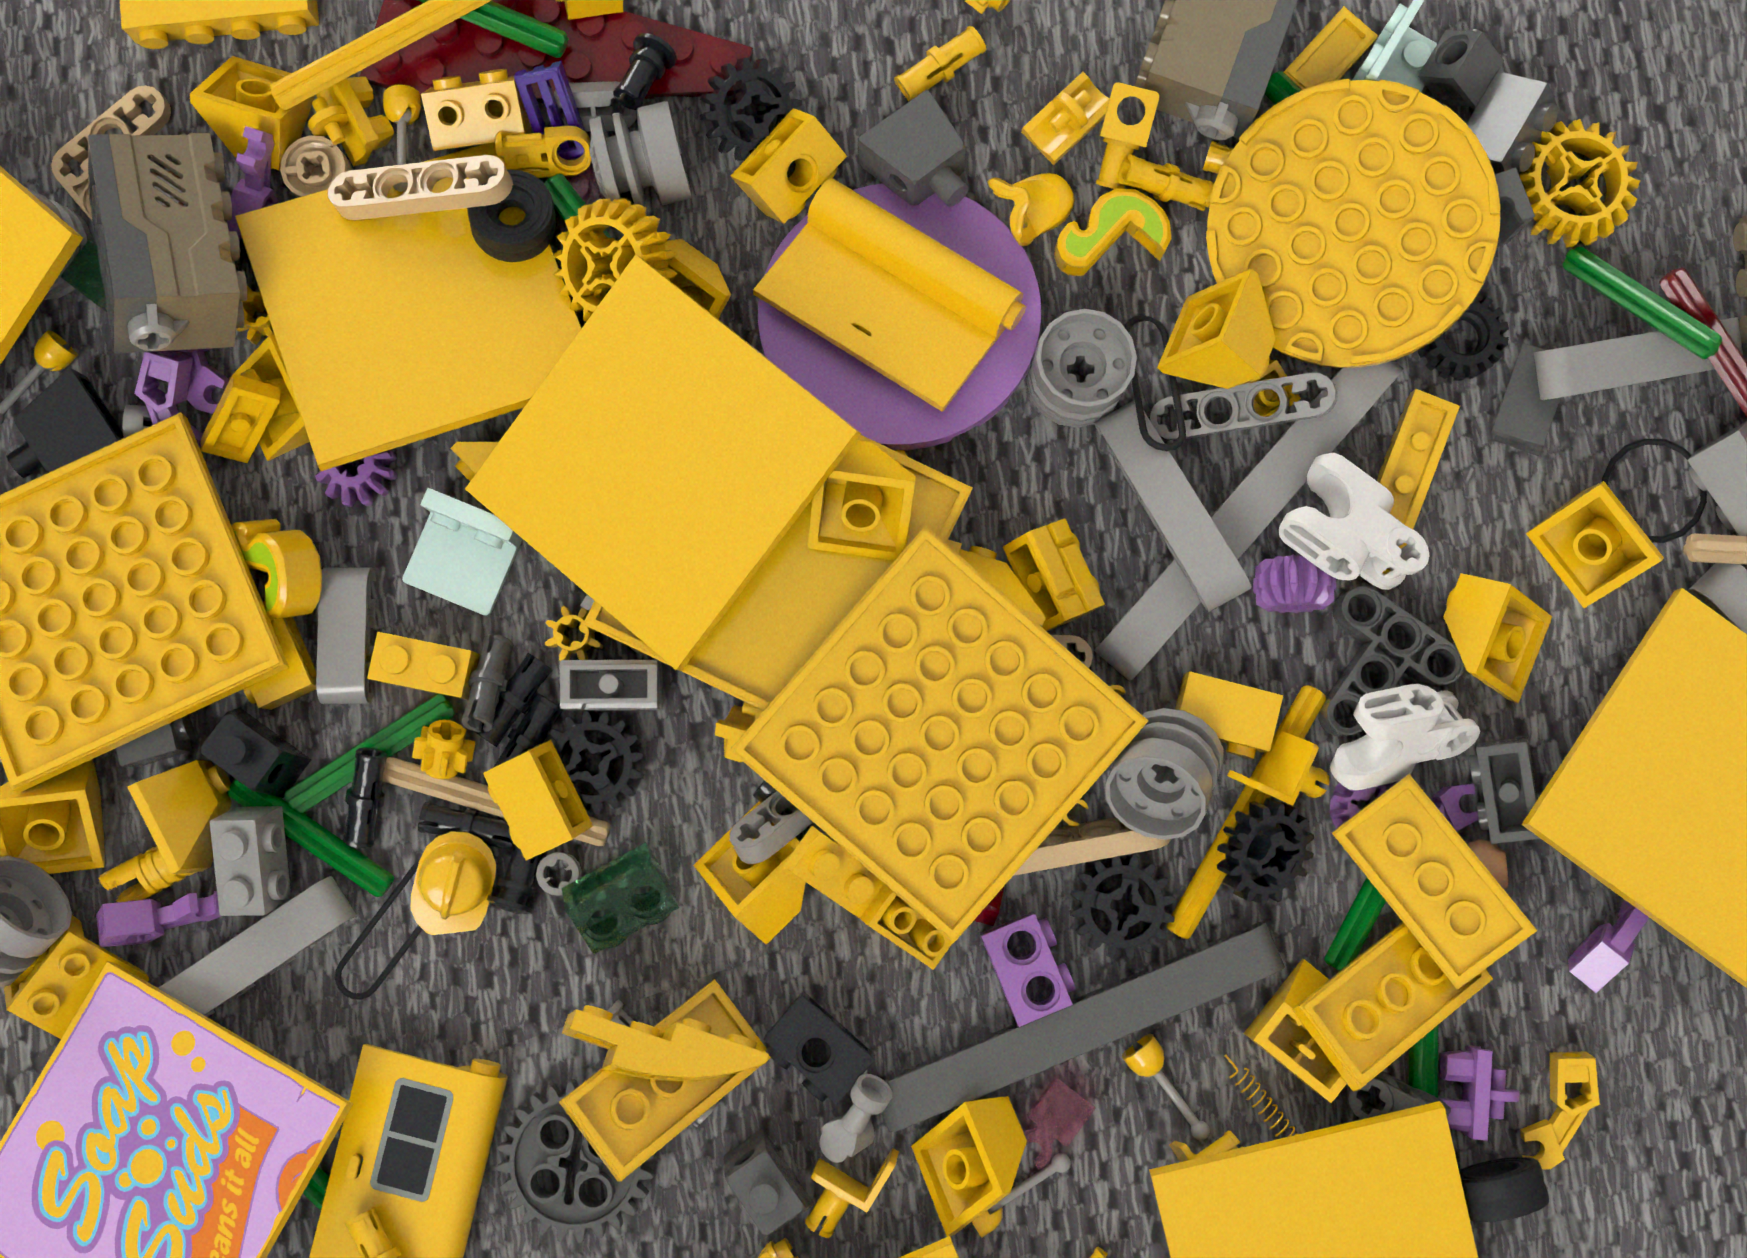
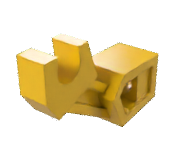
M1586 1051L1550 1052V1100L1558 1105L1549 1121L1544 1119L1520 1129V1136L1524 1142H1540V1151L1536 1155H1522V1157L1538 1160L1542 1170L1552 1169L1565 1160L1563 1152L1588 1111L1600 1105L1596 1059ZM1582 1082V1087L1580 1088L1582 1095L1567 1100L1565 1083Z

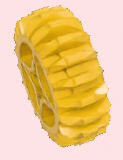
M1581 119L1574 120L1569 124L1568 128L1560 121L1556 122L1549 132L1542 131L1540 143L1532 142L1535 146V155L1528 170L1519 174L1535 215L1533 219L1537 222L1531 229V235H1538L1546 228L1549 230L1547 244L1556 243L1563 235L1566 248L1574 247L1579 240H1581L1584 246H1588L1597 241L1598 236L1600 238H1607L1614 232L1615 226H1620L1628 219L1629 215L1626 210H1630L1635 206L1637 198L1631 192L1639 187L1640 180L1628 175L1637 168L1638 162L1625 161L1623 158L1629 151L1630 145L1617 148L1612 143L1615 140L1616 132H1609L1605 137L1599 135L1600 123H1593L1585 131ZM1573 152L1583 154L1590 158L1591 161L1578 159ZM1544 161L1549 167L1546 172L1551 179V188L1547 193L1543 189L1541 180ZM1602 173L1605 178L1607 191L1604 204L1600 200V197L1603 195L1597 183L1598 177ZM1588 175L1580 185L1571 186L1562 192L1560 191L1568 181L1578 180L1582 176ZM1556 205H1567L1577 215L1566 213L1556 207Z
M599 199L593 202V204L578 208V216H571L565 220L568 231L561 232V234L556 236L563 245V250H558L552 256L561 261L562 269H559L553 275L564 278L566 284L559 294L573 297L570 310H575L576 312L583 311V321L587 322L607 294L608 289L613 286L635 254L668 279H673L678 274L673 269L668 268V260L677 255L672 250H666L664 245L671 234L665 231L657 232L660 218L646 216L647 207L640 204L631 205V202L627 201V199H614L613 201L610 199ZM612 226L623 233L624 236L620 240H615L614 238H608L603 231Z

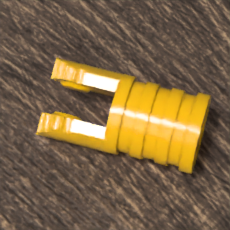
M152 847L144 854L140 853L104 872L98 879L105 889L112 890L137 878L139 883L124 890L116 900L117 902L145 900L161 892L163 888L173 885L174 882H179L185 879L186 876H191L197 872L171 875L158 847Z

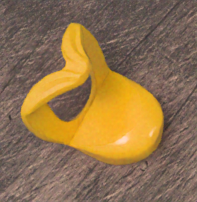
M1054 173L1034 175L1014 184H1009L1000 178H991L987 181L988 186L993 190V194L1000 198L1014 201L1015 205L1010 215V228L1013 237L1020 246H1028L1037 236L1061 225L1068 218L1074 206L1075 196L1072 188L1063 177Z

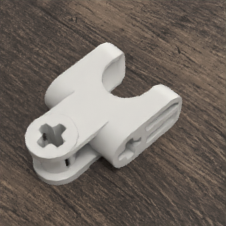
M1326 453L1314 459L1307 474V484L1311 491L1323 499L1328 507L1330 517L1319 512L1316 508L1308 506L1290 511L1285 515L1279 527V537L1285 544L1336 579L1353 580L1360 574L1362 578L1372 585L1387 590L1398 586L1405 579L1406 575L1415 574L1428 564L1429 550L1424 538L1417 531L1408 528L1389 514L1394 505V498L1386 487L1342 455ZM1403 543H1407V545L1404 546L1402 549L1398 547ZM1390 568L1391 571L1387 574L1382 573L1386 569Z
M1409 684L1366 693L1360 698L1354 711V717L1367 734L1355 741L1342 744L1336 750L1330 764V770L1336 780L1349 790L1358 791L1398 782L1409 773H1412L1416 763L1433 759L1438 761L1451 758L1466 751L1478 739L1480 729L1474 720L1462 718L1457 711L1458 699L1448 690L1436 692L1425 685Z

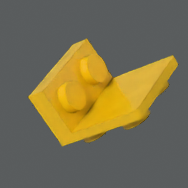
M72 915L70 927L42 955H39L11 985L4 987L6 1010L61 1039L106 962L116 963L147 982L149 977L140 968L86 939L81 921Z

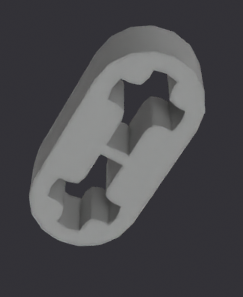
M620 82L569 83L576 105L579 107L578 111L585 131H591L589 119L600 116L603 119L606 131H615L612 116L615 110L610 104L612 98H618L614 97L613 91ZM555 90L553 94L564 125L568 126L557 91ZM624 107V112L621 115L627 127H630L636 120L638 110Z

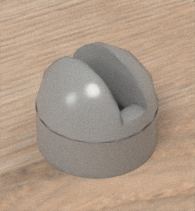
M128 404L125 406L123 414L124 438L147 428V426H144V421L152 422L146 406Z

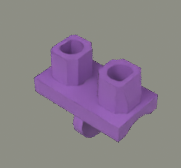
M1465 1045V1051L1441 1052L1439 1058L1440 1078L1447 1081L1463 1082V1098L1439 1099L1451 1108L1447 1118L1450 1129L1461 1131V1133L1471 1139L1488 1141L1489 1118L1504 1119L1505 1102H1519L1520 1091L1505 1088L1506 1070L1492 1068L1493 1051L1481 1049V1046Z

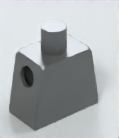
M928 90L919 94L858 138V164L910 205H919L936 193L948 207H952L966 196L969 187L959 177L965 169L966 148L964 142Z
M763 1128L723 1156L724 1175L728 1185L765 1237L776 1233L815 1205ZM752 1155L748 1160L740 1164L743 1160Z

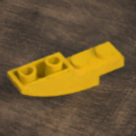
M814 826L810 827L783 865L794 875L851 912L873 930L933 970L953 944L843 847Z
M585 1005L583 1011L576 1009L568 1014L562 1031L564 1035L608 1049L602 1069L651 1080L692 1081L732 1075L765 1064L769 1055L755 1049L757 1042L750 1038L729 1034L728 1038L725 1039L710 1034L711 1026L698 1020L683 1018L682 1024L676 1022L666 1027L663 1038L658 1037L660 1030L651 1025L631 1021L630 1027L611 1021L613 1017L611 1012Z

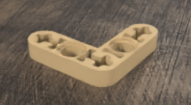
M145 85L130 90L60 148L53 156L51 163L52 173L91 220L92 214L88 195V151L84 149L88 145V135L104 134L111 128H119L123 134H130L132 136L154 135L169 121L171 110L167 99L154 87ZM144 100L150 104L154 103L152 108L155 114L150 118L145 114H141L142 109L139 104ZM126 115L132 121V123L136 127H138V129L134 133L132 129L120 119L122 116ZM72 159L79 163L82 162L80 167L84 172L79 177L70 173L71 169L68 163Z

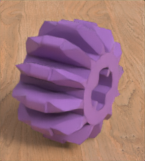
M388 450L360 459L364 464L357 467L358 475L356 476L347 471V469H351L354 466V462H349L319 471L315 477L318 482L328 484L325 494L331 499L341 496L342 504L347 507H353L357 499L363 505L370 506L373 504L371 490L384 497L388 495V489L380 484L382 478L388 480H395L397 478L395 471L384 467L393 463L397 457L394 452Z
M1294 554L1284 557L1276 556L1274 559L1263 560L1255 567L1253 593L1256 594V605L1268 612H1312L1313 610H1323L1334 602L1336 578L1328 575L1303 556H1296Z

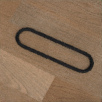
M1139 315L1132 317L1124 325L1130 334L1131 327L1137 322H1152L1160 331L1165 350L1169 335L1165 326L1157 319ZM1135 367V374L1131 382L1142 438L1149 446L1157 450H1175L1186 439V428L1176 376L1169 375L1179 437L1173 443L1163 444L1153 440L1147 431L1137 369Z
M419 860L410 868L339 962L335 970V982L337 988L344 996L357 1000L370 997L380 987L423 930L419 925L415 928L372 987L367 991L353 993L345 988L341 980L344 966L415 874Z

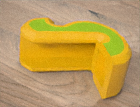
M1116 188L1100 196L1093 205L1088 217L1086 230L1079 229L1078 223L1072 221L1060 232L1054 252L1057 267L1067 275L1084 276L1125 231L1160 261L1172 239L1170 221L1165 211L1155 200L1136 189Z
M277 519L233 523L231 526L248 568L268 572L269 580L265 584V606L269 619L274 620L311 614L320 601L322 591L320 556L312 539L301 530L281 531V523Z

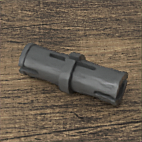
M491 635L484 637L477 668L470 674L468 685L471 686L470 696L461 722L466 728L476 732H481L483 722V730L485 732L492 729L501 691H506L508 682L504 680L505 672L514 645L511 640L504 636L494 635L493 645L491 644L493 639Z

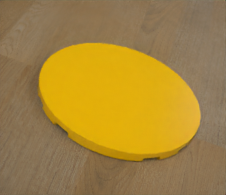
M1382 79L1380 81L1336 80L1306 88L1285 98L1257 118L1244 131L1224 165H1221L1209 199L1210 206L1206 240L1212 272L1217 283L1251 268L1259 274L1276 337L1273 346L1275 350L1302 362L1318 366L1360 368L1379 365L1409 355L1434 341L1446 332L1475 300L1489 274L1497 250L1500 232L1498 186L1489 158L1478 138L1468 125L1446 105L1444 106L1435 99L1419 92L1416 88Z

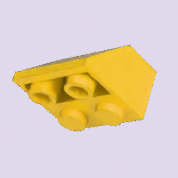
M1302 958L1243 1034L1319 1096L1332 1103L1347 1083L1292 1010L1329 979Z

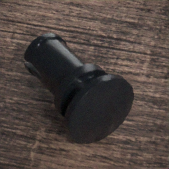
M640 33L635 37L633 41L635 50L629 57L631 65L620 84L613 91L614 97H618L617 101L624 107L632 110H638V107L642 106L643 100L654 81L660 80L665 70L671 69L677 62V55L674 49L660 37L649 33Z
M515 845L504 879L499 878L497 886L501 887L498 897L488 895L487 900L496 907L508 912L533 914L534 909L525 905L528 896H534L535 889L531 887L542 854L525 860L521 850Z

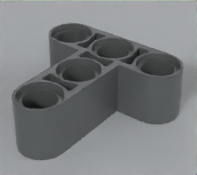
M1359 586L1342 593L1333 605L1334 620L1341 629L1363 644L1326 696V701L1318 713V720L1321 727L1333 736H1349L1361 732L1363 728L1355 719L1354 711L1364 694L1393 688L1403 673L1428 687L1442 686L1456 681L1464 669V663L1457 647L1370 587ZM1351 598H1358L1365 603L1367 616L1363 622H1358L1350 616L1348 604ZM1392 625L1401 627L1405 632L1406 643L1401 650L1394 648L1389 643L1388 630ZM1432 652L1439 654L1444 659L1445 671L1441 677L1434 676L1427 666V660ZM1366 663L1374 665L1380 674V681L1374 689L1367 687L1361 679V669ZM1339 702L1348 704L1353 712V720L1347 728L1340 726L1333 716L1334 708Z

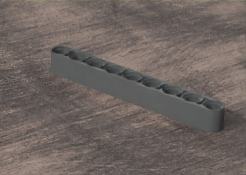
M1266 921L1251 925L1253 929L1245 933L1236 935L1234 932L1207 943L1209 948L1192 954L1190 950L1164 961L1165 966L1148 972L1145 969L1120 980L1121 984L1105 991L1102 987L1076 998L1077 1003L1021 1027H1016L1013 1024L987 1035L989 1039L974 1046L970 1042L943 1053L944 1058L936 1062L927 1064V1061L900 1071L899 1077L886 1082L893 1094L886 1109L881 1113L888 1131L895 1132L960 1106L964 1102L977 1099L1281 971L1285 966Z

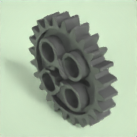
M571 1079L567 1084L566 1094H562L560 1088L554 1083L548 1087V1101L538 1092L530 1097L534 1111L522 1105L515 1110V1114L522 1124L509 1122L503 1130L514 1139L513 1141H504L498 1145L497 1150L510 1157L496 1166V1171L510 1173L511 1178L500 1186V1190H515L517 1196L508 1207L511 1210L524 1205L528 1209L522 1219L524 1225L537 1217L541 1220L538 1231L539 1235L542 1236L552 1225L557 1227V1241L562 1242L570 1229L574 1230L578 1243H582L590 1227L598 1239L602 1238L605 1234L606 1221L617 1230L621 1228L623 1219L620 1210L634 1216L638 1207L631 1196L640 1199L646 1198L649 1190L639 1181L652 1179L655 1175V1170L642 1164L625 1179L618 1182L584 1137L580 1160L588 1162V1164H584L576 1174L573 1202L567 1203L565 1201L566 1190L573 1167L572 1162L565 1160V1158L569 1157L577 1147L579 1129L560 1105L559 1101L578 1087L576 1080ZM559 1120L567 1126L569 1130L567 1142L556 1143L548 1137L546 1132L548 1121ZM656 1153L646 1161L653 1159L656 1156ZM541 1169L554 1171L559 1178V1189L556 1191L542 1189L537 1181L538 1171ZM589 1178L602 1180L607 1187V1198L603 1200L591 1199L584 1190L585 1180Z

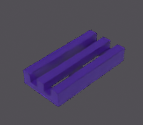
M561 61L552 63L550 67L546 68L542 65L534 67L533 71L527 72L525 69L516 72L514 79L534 133L545 134L544 128L546 127L531 86L532 83L536 82L545 103L551 125L553 127L565 126L549 79H552L568 126H576L585 131ZM567 140L559 145L561 150H557V153L563 159L569 160L581 157L584 148L577 141H574L575 146L572 147L570 140Z

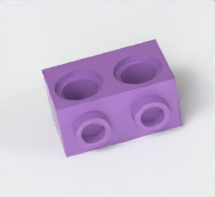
M1029 912L979 933L1018 1027L1073 1005L1068 993L1076 990L1066 964L1056 965L1050 951V947L1057 945L1047 918L1038 921L1036 914ZM1017 931H1027L1033 938V948L1024 957L1011 955L1007 948L1009 937ZM1037 976L1049 978L1052 984L1051 994L1041 1002L1032 1001L1026 995L1028 982Z

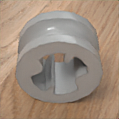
M555 852L547 855L540 861L537 867L536 878L539 886L545 892L560 896L570 893L578 886L582 870L580 863L574 856L565 852ZM559 860H563L569 865L565 870L572 871L571 880L561 881L559 887H555L550 883L553 877L547 878L548 866H557Z

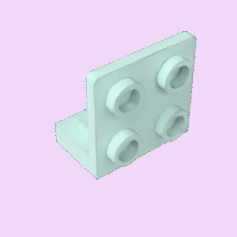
M1413 0L1408 8L1401 3L1398 5L1353 80L1380 81L1382 79L1416 88L1419 92L1423 90L1425 85L1418 75L1437 43L1411 29L1409 25L1424 0Z
M427 488L420 505L430 511V515L402 580L408 585L484 616H489L492 613L523 539L494 514Z

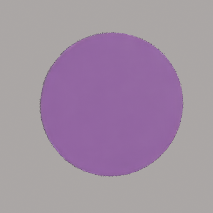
M883 183L854 189L853 191L1023 293L1021 303L1026 306L1022 319L1014 330L1010 331L1007 328L1004 330L943 412L759 298L758 326L764 356L861 432V435L892 450H913L949 442L953 437L965 433L975 426L980 427L996 415L1008 403V399L1028 374L1034 359L1035 348L1039 341L1041 323V298L1033 266L1025 250L1016 242L1008 227L992 212L967 197H964L955 206L948 207L934 193L919 205H910ZM808 215L795 225L783 239L772 256L765 274L807 224Z

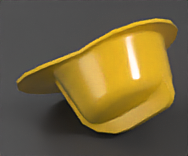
M451 831L437 836L426 846L419 860L411 893V912L416 923L426 933L438 935L474 931L480 927L487 913L489 905L487 897L488 895L491 896L496 876V861L492 850L481 838L468 832Z

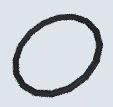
M1644 438L1625 445L1610 459L1602 477V482L1604 481L1609 487V477L1616 462L1628 451L1644 445L1666 446L1681 453L1687 460L1692 455L1685 448L1666 439ZM1700 489V503L1695 515L1681 530L1665 536H1648L1651 542L1665 543L1684 536L1699 522L1707 504V490L1702 491Z

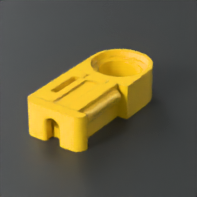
M576 126L545 127V134L529 133L502 137V131H499L495 135L496 155L507 170H521L537 178L553 177L557 174L567 176L584 172L592 161L589 151L591 140L584 130ZM574 140L583 146L584 152L576 160H565L559 156L557 148L564 141Z

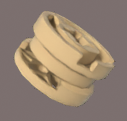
M312 135L297 139L286 149L281 159L280 168L283 182L297 198L327 190L335 177L343 172L353 170L350 161L337 145H333L331 140L323 136Z

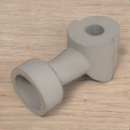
M872 1074L860 1075L851 1089L850 1096L853 1105L849 1110L832 1119L821 1128L823 1133L820 1137V1148L825 1157L835 1163L843 1162L873 1143L875 1137L874 1127L870 1117L871 1115L882 1113L893 1096L890 1086L880 1077Z

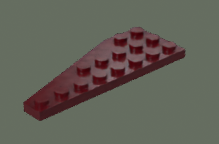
M384 0L375 29L423 4V2L418 0ZM492 0L565 31L569 40L562 57L555 58L458 18L361 70L359 77H366L369 84L383 88L394 85H407L415 88L422 94L429 88H434L432 80L438 78L461 76L462 83L480 81L479 73L485 71L507 69L508 77L515 76L516 72L526 69L529 72L533 71L534 67L544 65V68L550 67L552 63L561 61L569 83L621 82L631 65L629 57L635 50L633 47L635 37L640 33H649L660 37L674 49L677 55V62L671 69L665 70L660 80L654 81L644 99L668 96L701 97L704 94H713L714 89L707 82L709 77L717 76L722 79L724 78L720 66L731 63L737 70L738 59L749 57L751 62L753 47L626 11L568 20L564 1ZM549 79L552 91L554 93V91L556 90L554 82L552 79ZM537 82L532 83L531 86L537 102L544 103ZM733 86L729 89L726 96L734 94Z

